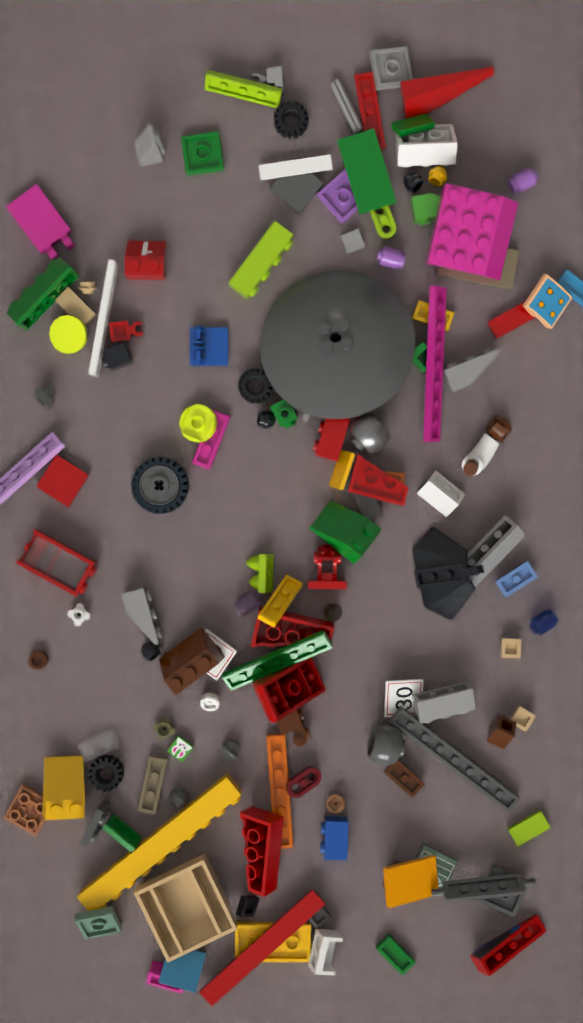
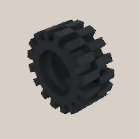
M288 100V103L285 104L284 101L281 106L278 105L277 111L274 113V126L277 129V133H281L283 138L287 136L288 139H291V137L297 139L298 135L302 136L308 126L309 116L307 109L303 108L302 103L299 105L296 100H294V103ZM294 113L298 116L299 121L295 126L290 127L284 123V117L287 114Z
M248 369L239 378L238 383L240 395L252 404L266 401L273 390L265 371L262 369ZM252 379H259L263 383V389L259 393L249 391L248 383Z
M113 755L99 756L89 768L88 780L92 782V787H97L96 790L98 791L101 789L102 792H106V790L110 792L116 789L124 777L123 764L119 762L118 758H113ZM104 766L110 767L113 770V777L110 780L102 779L99 775L100 768Z

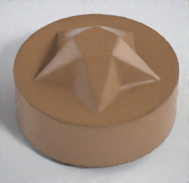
M332 794L327 798L326 807L331 813L339 814L345 810L346 800L342 795Z

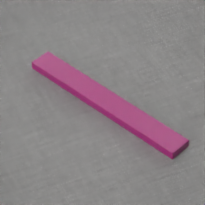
M430 286L423 442H440L447 292V288L441 286Z

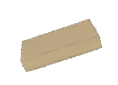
M69 287L55 299L69 315L81 319L85 326L96 316Z

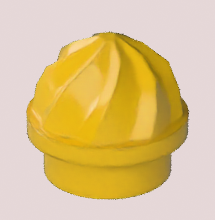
M442 166L434 167L429 172L428 181L434 186H442L447 181V171Z

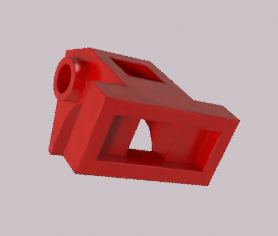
M329 544L318 546V552H314V563H317V580H308V589H347L346 580H337V564H341V554ZM322 561H333V572H322Z

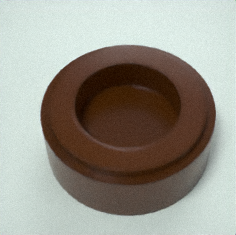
M42 650L32 652L28 658L30 667L35 670L43 669L49 661L48 655Z

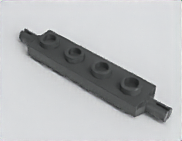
M520 873L443 881L442 888L431 889L432 897L444 896L446 903L524 895L525 887L536 886L535 878L523 879Z

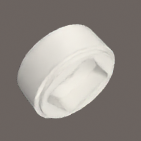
M205 693L201 696L200 705L204 710L214 711L219 707L220 698L217 694Z

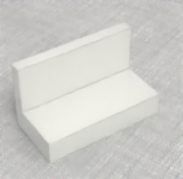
M437 471L430 476L426 484L417 492L419 496L445 517L460 504L465 496V493Z

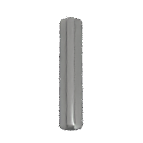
M336 79L332 81L331 88L353 133H360L363 131V126L341 80Z

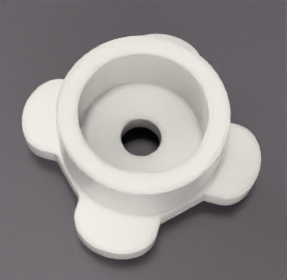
M81 603L77 604L76 608L69 610L67 613L68 617L73 619L75 626H80L84 620L90 619L91 616Z

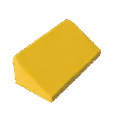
M341 450L329 482L330 487L339 490L344 489L355 453Z

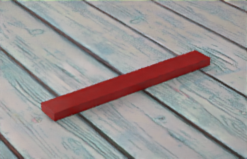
M312 888L199 990L202 997L211 1006L215 1005L325 905V901Z

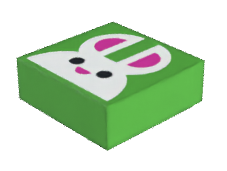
M178 735L167 752L180 762H183L194 746Z

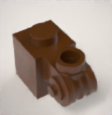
M297 709L277 721L281 735L290 731L295 732L292 741L297 747H303L307 740L312 738L309 728H304L302 721L305 718L301 709Z

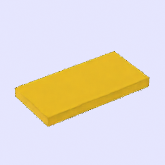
M236 922L235 957L274 922ZM305 922L262 962H309L311 953V922Z

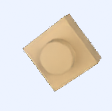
M501 638L500 657L520 659L522 639Z
M518 705L510 720L517 723L516 727L527 732L536 716Z

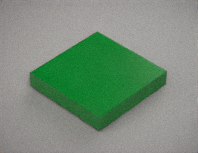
M219 131L181 136L186 176L224 171Z

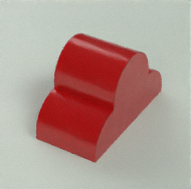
M312 657L251 683L270 723L281 720L326 691Z

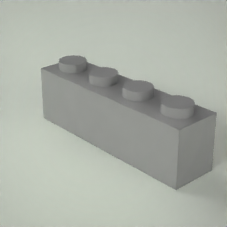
M506 515L468 553L467 567L483 565L484 573L470 576V580L475 587L526 536L520 527Z

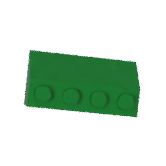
M60 257L53 259L48 265L49 268L35 278V283L31 287H26L21 293L22 296L17 301H13L8 307L9 310L6 313L19 327L26 331L56 302L55 299L80 277Z

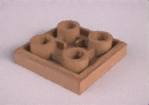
M23 783L3 818L37 836L46 821L42 815L43 794Z

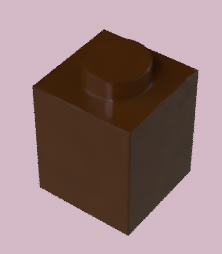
M499 714L489 727L487 742L504 750L514 738L517 723Z

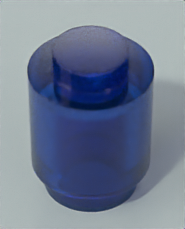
M551 609L548 611L544 610L529 620V628L534 635L542 636L554 628L559 620Z

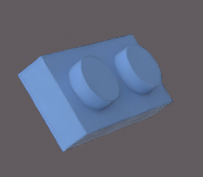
M525 561L494 582L506 598L538 576L529 562Z

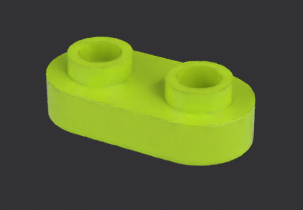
M389 206L380 208L383 211L381 215L377 214L376 210L370 211L378 236L382 239L392 238L396 232V224ZM388 227L390 231L385 233L383 228Z

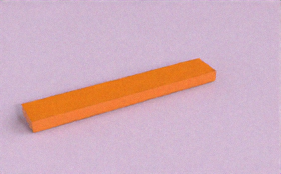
M281 733L266 734L272 813L284 817L281 849L293 848L290 795L286 791V783L289 780L286 735H281Z

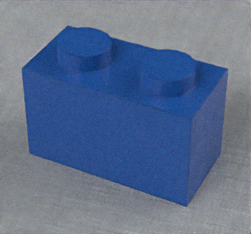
M325 816V822H321V834H324V841L320 842V853H324V860L347 861L348 817Z

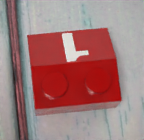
M128 240L125 251V277L128 280H166V241Z

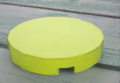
M60 316L50 326V341L62 353H76L83 349L87 343V327L76 316Z
M194 404L184 410L180 417L179 426L185 438L192 442L200 443L207 441L215 433L217 417L213 410L206 405Z

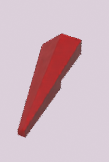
M494 67L401 81L400 92L405 119L428 114L436 108L447 104L470 88L479 85L480 82L494 76Z

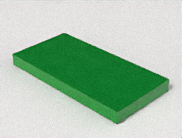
M374 128L337 140L359 215L395 204L396 198Z

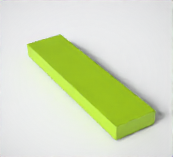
M208 69L206 72L204 90L277 108L278 105L280 106L282 88Z

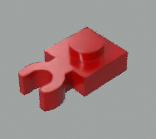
M128 320L108 323L111 343L129 341L132 334L136 337L142 336L143 332L135 331V327L142 325V322H134L131 326L128 325Z

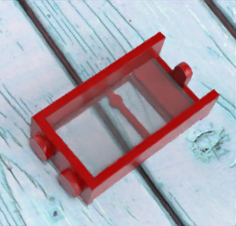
M34 529L32 532L34 536L25 545L23 556L15 563L74 596H79L80 593L84 594L89 585L87 584L89 577H93L98 569L96 567L98 562L41 530Z

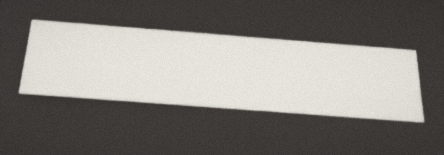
M331 154L258 165L260 180L333 170Z

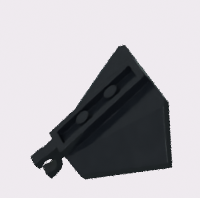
M431 527L412 550L416 570H414L417 589L421 591L423 605L426 609L449 620H453L476 590L470 580V576L484 573L483 565L467 567L468 550L435 527Z

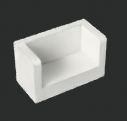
M316 929L308 967L314 974L335 975L336 971L331 966L336 941L343 942V937L337 930Z

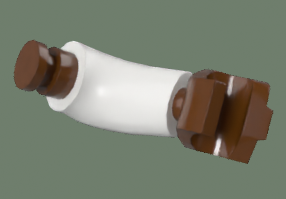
M496 415L487 425L485 430L489 435L484 433L477 445L462 462V469L466 475H478L488 465L500 444L497 440L503 443L512 430L506 418Z

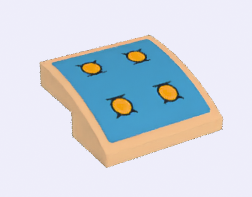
M543 274L523 304V307L531 316L538 318L546 328L552 329L571 301L572 296L547 274Z

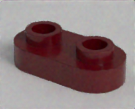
M313 766L306 767L287 781V793L292 798H300L321 782L322 776L320 771ZM313 773V778L308 779V774ZM294 784H298V788L296 790L292 789V786Z

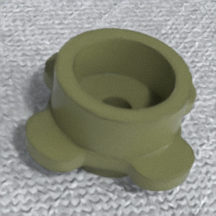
M164 718L163 721L156 722L153 725L160 740H164L176 732L175 728L171 725L170 718Z

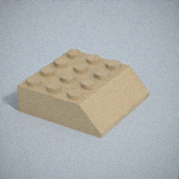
M206 853L136 886L134 895L167 963L237 930L231 905Z

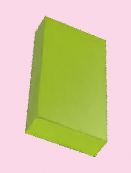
M538 810L507 829L516 845L520 846L551 827L542 811Z

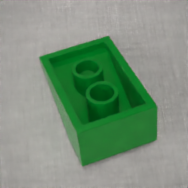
M331 500L309 527L310 530L353 564L363 556L382 530L369 518Z

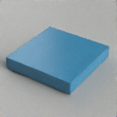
M193 950L168 963L165 959L158 983L196 993L206 953Z

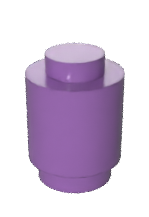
M527 167L511 175V178L507 179L512 193H520L535 186L538 176L534 169L531 170Z
M383 246V249L378 250L376 260L379 261V265L393 269H402L406 253H402V250Z

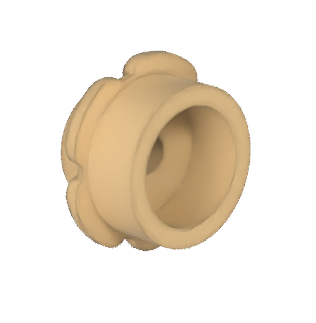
M80 281L78 289L82 290L83 294H92L97 287H95V281Z

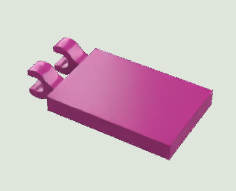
M37 184L6 206L41 254L46 251L52 260L58 259L60 256L52 246L60 240L69 250L75 247V244L68 236L72 232Z

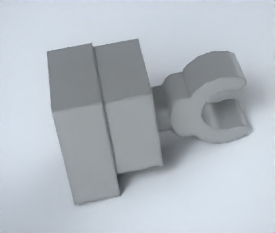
M282 66L266 68L267 76L260 75L259 73L252 74V78L259 79V83L282 88V92H284Z

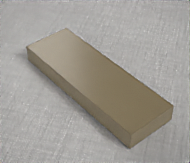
M154 754L149 755L137 811L156 815L168 763L167 757Z

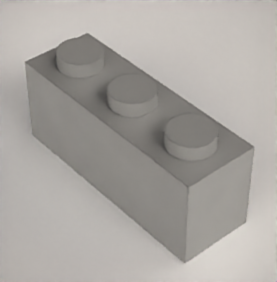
M467 681L412 694L415 716L420 723H430L436 719L449 718L459 713L466 714L476 709L473 688Z

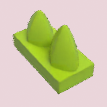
M259 554L249 558L245 563L251 569L259 571V574L253 576L248 581L249 584L258 590V593L273 592L274 554Z

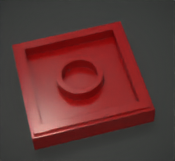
M56 454L36 487L65 506L70 507L90 475Z

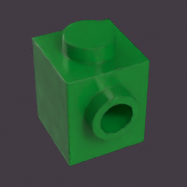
M281 400L270 406L281 428L285 426L288 429L296 424L295 421L298 420V417L292 406L286 401Z

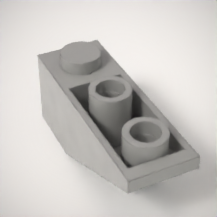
M148 125L134 142L141 167L163 162L162 155H165L158 130L154 131L153 126Z
M492 348L482 351V355L475 358L472 355L464 358V363L457 365L454 362L445 366L446 370L443 371V376L450 393L470 386L500 353L499 349L493 351Z
M142 587L122 593L121 596L126 613L155 645L161 642L160 638H163L161 628L157 627L155 622L158 617L155 608L152 609L150 602L153 599L150 590Z

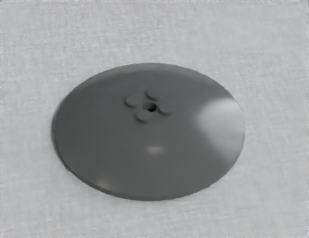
M352 271L318 273L291 286L278 298L265 319L260 339L262 365L274 390L284 401L297 410L324 419L357 417L369 413L387 402L406 380L415 353V334L412 320L400 298L377 279ZM339 334L342 338L339 342H332L330 340L332 335Z

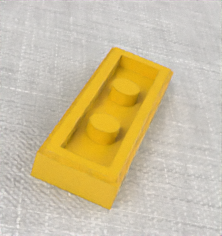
M286 574L259 613L258 619L275 628L302 588L303 583Z

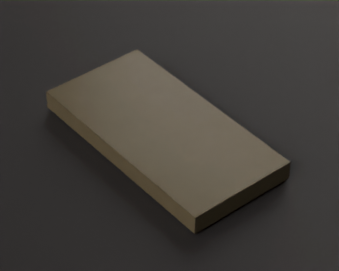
M507 249L500 280L438 267L436 276L512 290L519 251Z

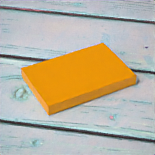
M430 855L383 868L386 906L389 908L432 897L431 889L438 888L436 856Z

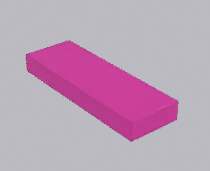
M215 410L213 412L217 417L216 431L210 439L199 443L192 461L193 464L208 470L211 469L231 418Z

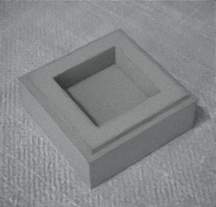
M359 229L340 236L347 255L365 248Z

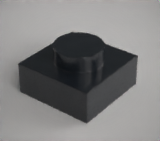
M255 895L241 896L236 915L240 918L254 917L260 898Z

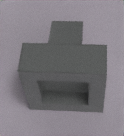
M51 386L47 387L44 391L38 387L34 391V399L48 411L53 406L52 398L56 395V390Z

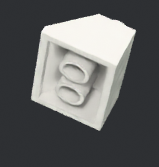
M453 124L435 125L434 129L404 137H399L395 133L398 166L407 168L411 166L428 167L430 165L449 166L450 164H456L457 139Z

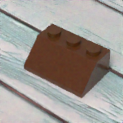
M200 627L159 659L165 683L176 696L217 666L225 656L205 630Z

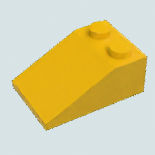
M83 755L44 757L42 804L44 819L84 818Z

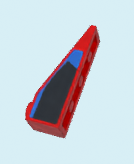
M535 914L483 944L469 956L478 972L490 977L547 932L539 916Z

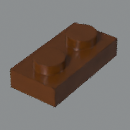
M399 759L397 763L388 766L384 770V773L412 799L425 785Z

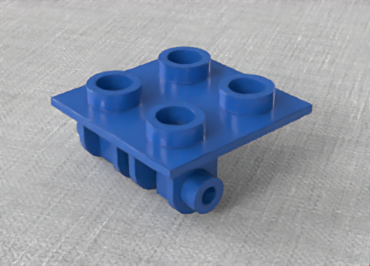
M190 327V366H228V327Z

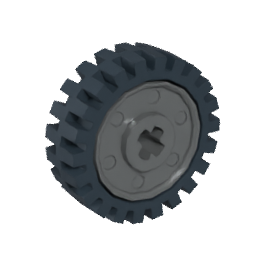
M155 457L148 459L137 467L132 476L131 491L135 501H137L140 507L151 513L165 514L176 510L185 501L189 491V481L185 470L177 462L169 458ZM157 481H159V482H162V481H163V482H164V484H163L164 489H163V490H162V489H159V490L156 489L157 486H158V485L156 484Z

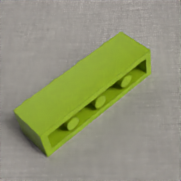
M274 221L229 281V286L247 300L250 296L254 297L260 289L258 287L262 281L265 282L271 275V272H269L273 266L277 267L281 262L283 252L285 250L288 252L293 246V234Z

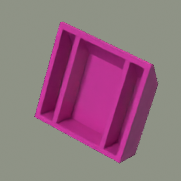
M446 183L442 187L425 264L500 280L518 202L504 196Z

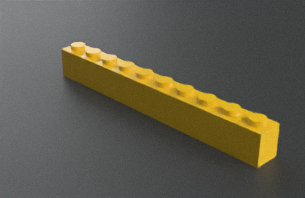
M229 773L224 775L140 842L132 853L129 851L80 890L77 895L78 900L87 911L105 908L107 906L106 903L111 899L113 901L122 894L121 891L124 888H131L137 882L136 879L139 876H146L152 870L151 867L154 864H161L167 858L166 855L169 852H176L181 847L183 841L191 840L196 835L195 832L198 829L206 828L211 823L210 820L213 817H220L226 811L225 808L228 805H235L241 799V788Z

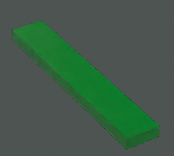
M322 630L222 673V678L232 691L333 648V644L326 632Z

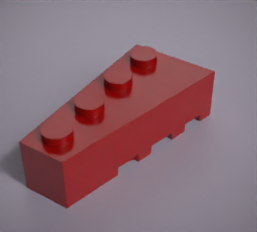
M260 605V608H259V611H258V615H259V613L261 612V610L263 609L264 606H261V605ZM285 611L274 628L259 620L257 616L251 647L287 646L322 630L326 632L332 641L335 622Z
M251 806L239 812L240 819H243L241 831L242 837H245L246 847L243 849L248 864L245 866L249 892L265 897L277 889L284 817Z

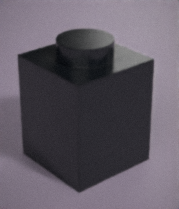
M124 343L103 351V364L106 369L109 368L112 372L134 363Z

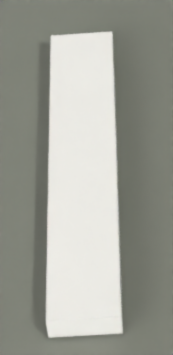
M108 260L88 372L89 375L98 377L100 374L119 265L115 260Z

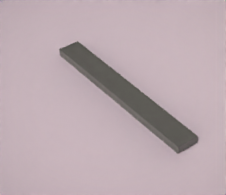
M400 706L389 719L391 724L509 813L521 799L515 792L425 723H420L417 717L404 707Z

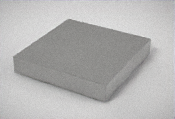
M407 46L370 50L369 56L376 91L400 88L401 81L413 79Z

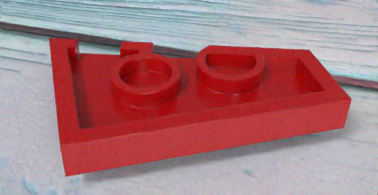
M357 454L348 492L404 506L409 487Z

